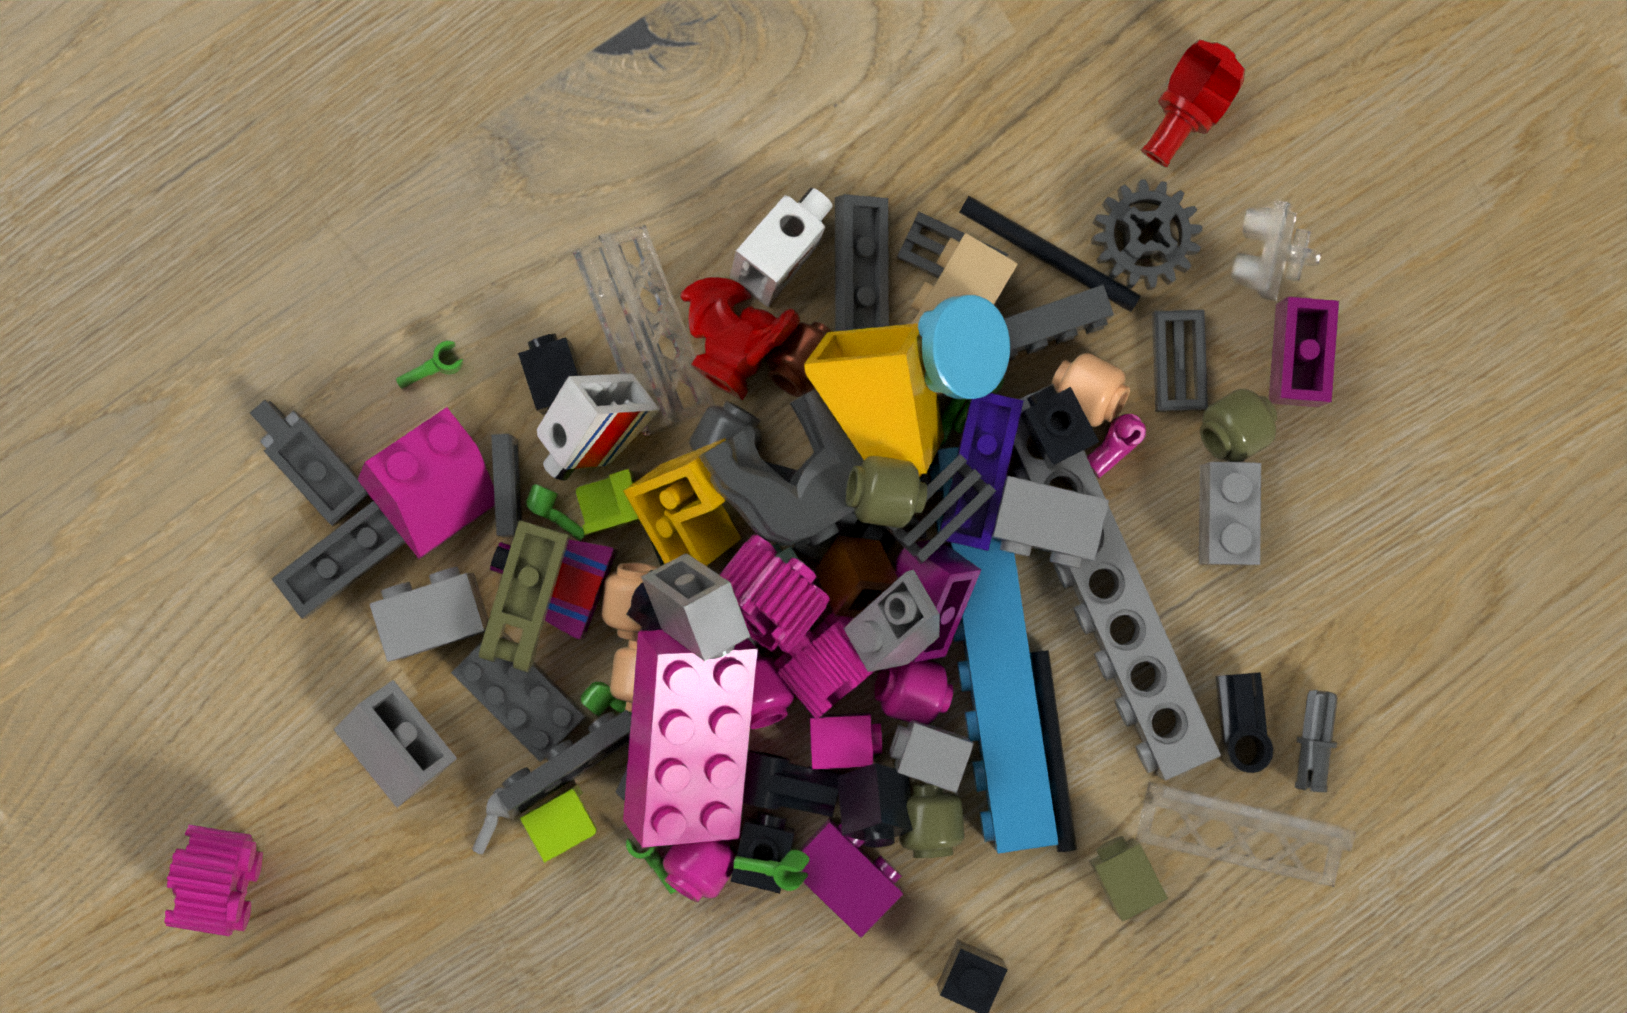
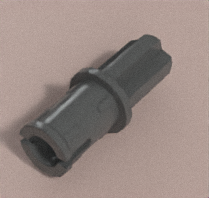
M1310 690L1307 694L1302 736H1297L1296 740L1297 743H1301L1297 781L1295 782V788L1307 790V788H1311L1310 791L1327 792L1328 790L1327 779L1331 748H1337V742L1332 741L1338 700L1335 693L1323 690Z

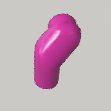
M1122 414L1115 418L1103 443L1087 456L1091 468L1098 479L1144 440L1146 427L1137 415Z

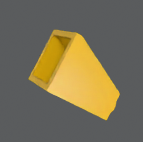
M918 323L827 332L805 362V373L863 460L869 456H881L910 461L916 466L919 477L927 473L944 439L937 392L931 391L925 382L926 369L922 358V337L918 330Z

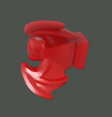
M707 277L697 280L688 285L680 295L684 302H690L688 315L690 334L695 338L705 339V353L697 355L691 365L713 386L743 401L748 393L746 378L754 375L761 366L762 358L774 347L781 345L800 323L799 314L794 309H788L776 318L767 310L754 309V307L749 306L743 310L740 316H737L733 307L750 299L751 294L740 283L721 277Z

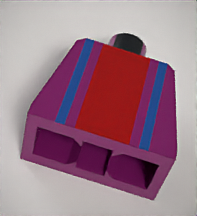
M569 539L545 621L574 638L585 639L603 592L604 579L610 573L618 550L608 546ZM503 542L499 543L491 561V571L503 574L511 545Z

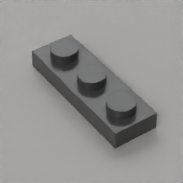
M847 194L835 197V332L889 326L888 198Z
M373 501L271 579L300 618L306 619L406 542Z
M625 710L618 716L614 712L601 716L588 727L591 732L589 735L573 744L571 739L558 744L546 754L545 757L548 761L532 772L526 767L508 777L502 783L504 790L498 793L497 796L511 820L627 745L630 740L631 715L628 710Z

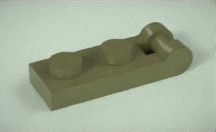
M519 520L481 643L479 658L495 662L496 658L512 662L514 669L527 673L530 671L570 535ZM506 624L523 629L519 643L503 638Z

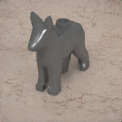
M816 389L790 403L805 430L814 453L795 472L789 482L784 480L760 458L754 445L756 433L752 426L730 437L729 443L726 440L699 456L711 474L710 481L715 490L739 512L747 524L760 537L780 546H790L806 538L809 539L812 546H815L839 532L835 522L850 513L855 515L853 508L848 507L846 504V488L853 466H860L864 460ZM924 474L919 477L920 482L923 481ZM913 515L910 522L902 527V529L908 534L919 521ZM926 531L919 538L926 539Z

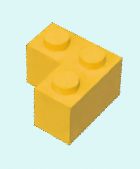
M725 438L660 464L623 490L665 564L687 553L707 566L741 540L740 535L722 505L726 500L715 490L710 481L711 474L699 458L701 454L726 441Z

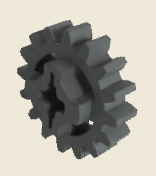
M1141 179L1137 183L1136 193H1132L1125 184L1120 186L1117 190L1119 202L1107 197L1102 203L1103 208L1109 215H1096L1093 220V224L1103 229V232L1094 235L1091 239V244L1104 246L1105 250L1096 260L1098 264L1111 261L1114 265L1109 274L1111 279L1118 277L1121 273L1128 275L1126 280L1127 288L1132 289L1139 279H1144L1147 290H1153L1157 285V277H1161L1167 285H1170L1176 280L1173 268L1183 273L1187 272L1192 265L1184 256L1196 255L1200 252L1201 246L1190 241L1191 237L1199 235L1203 231L1201 225L1190 224L1189 218L1197 211V208L1195 206L1185 209L1181 207L1179 203L1185 194L1181 190L1172 197L1166 195L1167 182L1161 181L1154 191H1149L1146 179ZM1148 203L1159 207L1153 211L1140 212L1136 207L1133 206L1131 208L1130 206ZM1172 218L1178 228V242L1171 237L1170 220ZM1115 224L1117 225L1116 228L1123 234L1124 249L1121 252L1115 243ZM1150 226L1155 230V233L1152 236V240L1144 245L1137 238L1141 234L1140 230ZM1153 258L1158 263L1162 262L1163 264L1155 267H1142L1134 263L1138 259Z

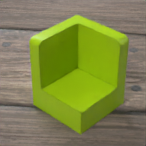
M627 469L610 474V478L583 485L576 489L577 499L585 523L582 525L585 535L592 536L640 521L623 490L635 483L631 470Z
M579 785L561 793L520 818L544 863L592 837L597 832L593 820L579 797L583 793Z

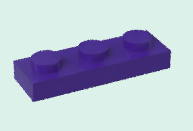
M989 393L981 398L970 399L957 456L961 454L967 460L966 464L972 470L975 469L982 476L981 479L987 485L990 484L996 492L946 542L989 551L1023 400ZM958 472L952 476L948 494L964 479ZM972 486L943 514L940 531L978 494Z

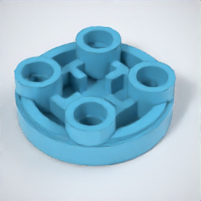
M961 295L947 298L938 304L934 310L923 313L918 323V330L922 337V358L926 369L925 382L928 388L933 392L943 393L956 399H977L992 392L1003 379L1010 358L1008 328L996 306L980 296Z

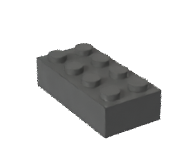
M1104 285L1005 318L1010 337L1009 361L1016 359L1018 352L1026 350L1028 355L1045 349V346H1048V342L1056 340L1057 345L1070 341L1078 335L1079 331L1085 330L1086 334H1091L1104 329V326L1108 325L1107 321L1114 315Z
M505 632L503 633L504 639L513 641ZM480 643L451 673L540 762L546 758V754L560 744L588 715L534 661L530 671L527 673L514 669L513 663L499 658H496L495 662L479 658Z

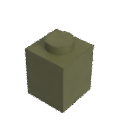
M1123 836L1114 838L1096 849L1099 856L1089 860L1115 914L1122 922L1168 899L1141 844L1134 838L1125 841Z

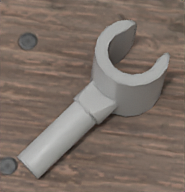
M503 787L497 788L487 802L485 822L472 847V850L478 854L484 853L498 824L499 817L511 819L497 796L498 793L504 790Z

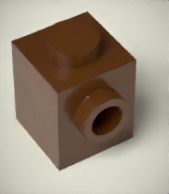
M838 535L814 569L823 591L830 598L829 604L835 616L857 617L898 580L880 541Z

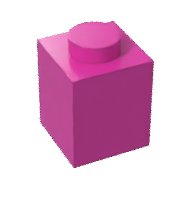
M870 712L821 715L817 720L813 715H810L812 769L866 767L873 764V754H882L881 723L871 724Z

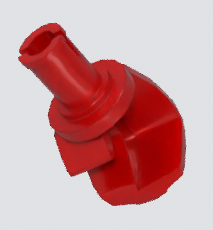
M1199 39L1185 51L1170 77L1167 91L1163 92L1158 100L1166 115L1148 143L1141 149L1143 154L1155 163L1167 168L1171 163L1170 160L1190 132L1207 134L1231 106L1243 85L1246 69L1238 62L1236 54L1228 46L1218 42L1211 43Z

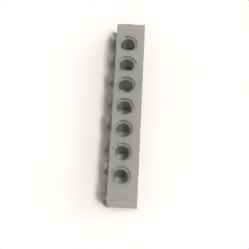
M1039 391L1019 399L1024 401L1021 413L1031 407L1027 398ZM1020 415L1012 449L1018 467L1012 469V474L1015 478L1049 485L1054 478H1062L1070 483L1074 492L1105 499L1084 450L1050 468H1047L1044 460L1032 457L1027 450V439L1030 433ZM1108 505L1095 561L1082 560L1080 569L1053 563L1063 587L1066 589L1072 586L1080 605L1073 607L1075 615L1085 635L1093 632L1101 650L1094 653L1096 662L1106 681L1112 678L1115 680L1121 697L1115 699V704L1125 725L1129 727L1134 724L1142 743L1135 747L1146 772L1155 771L1159 778L1166 781L1221 756ZM1098 569L1109 572L1114 580L1112 592L1102 599L1093 595L1089 588V579ZM1120 615L1127 616L1134 624V635L1125 644L1116 643L1110 635V625ZM1146 661L1153 667L1155 679L1147 689L1138 690L1131 682V671L1136 664ZM1169 708L1175 715L1174 729L1167 735L1158 736L1153 731L1152 718L1158 710Z

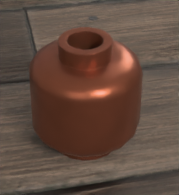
M816 321L811 325L800 322L781 345L774 347L768 352L767 362L771 369L769 377L776 386L794 397H800L802 394L815 389L805 373L804 364L826 333L833 332L830 328Z

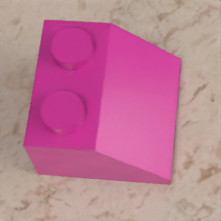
M448 407L365 461L357 479L418 559L495 506L494 485L479 448Z

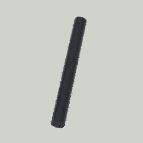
M968 196L959 211L960 214L1089 289L1104 285L1108 299L1129 312H1132L1141 297L1135 291L1111 279L1104 273L971 196Z
M1049 650L1029 652L1059 844L1056 845L1057 852L1077 850Z

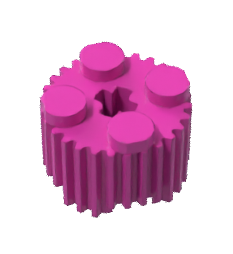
M752 535L719 575L731 583L750 637L770 651L774 650L779 644L783 652L789 653L791 649L796 647L825 610L830 598L823 590L812 583L816 575L803 562L792 557L788 563H784L781 558L776 557L777 551L769 542L758 535Z
M832 612L814 630L806 633L795 648L791 649L789 653L785 652L774 662L779 669L777 674L816 720L874 672L867 671L843 629L854 619L853 617L835 616Z
M188 824L185 836H189V845H187L186 850L176 849L169 867L167 888H172L173 895L176 897L174 899V911H165L164 923L168 927L223 936L232 935L234 930L244 932L251 913V901L244 899L247 895L249 881L257 882L259 878L263 852L256 851V842H252L253 838H251L250 834Z

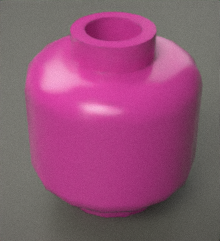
M759 650L757 651L750 722L751 729L763 728L784 719L788 715L786 709L792 704L794 699V693L777 674L779 669L774 662L778 658L774 656H761Z
M932 660L911 661L907 665L880 670L876 679L874 694L875 699L881 702L882 710L887 716L906 722L915 720L928 725L933 722L939 712L945 713L949 709L953 697V686L947 683L946 670L940 663Z
M733 839L672 845L663 859V867L668 874L665 882L694 902H699L702 897L710 899L717 897L733 873L736 854L729 847Z

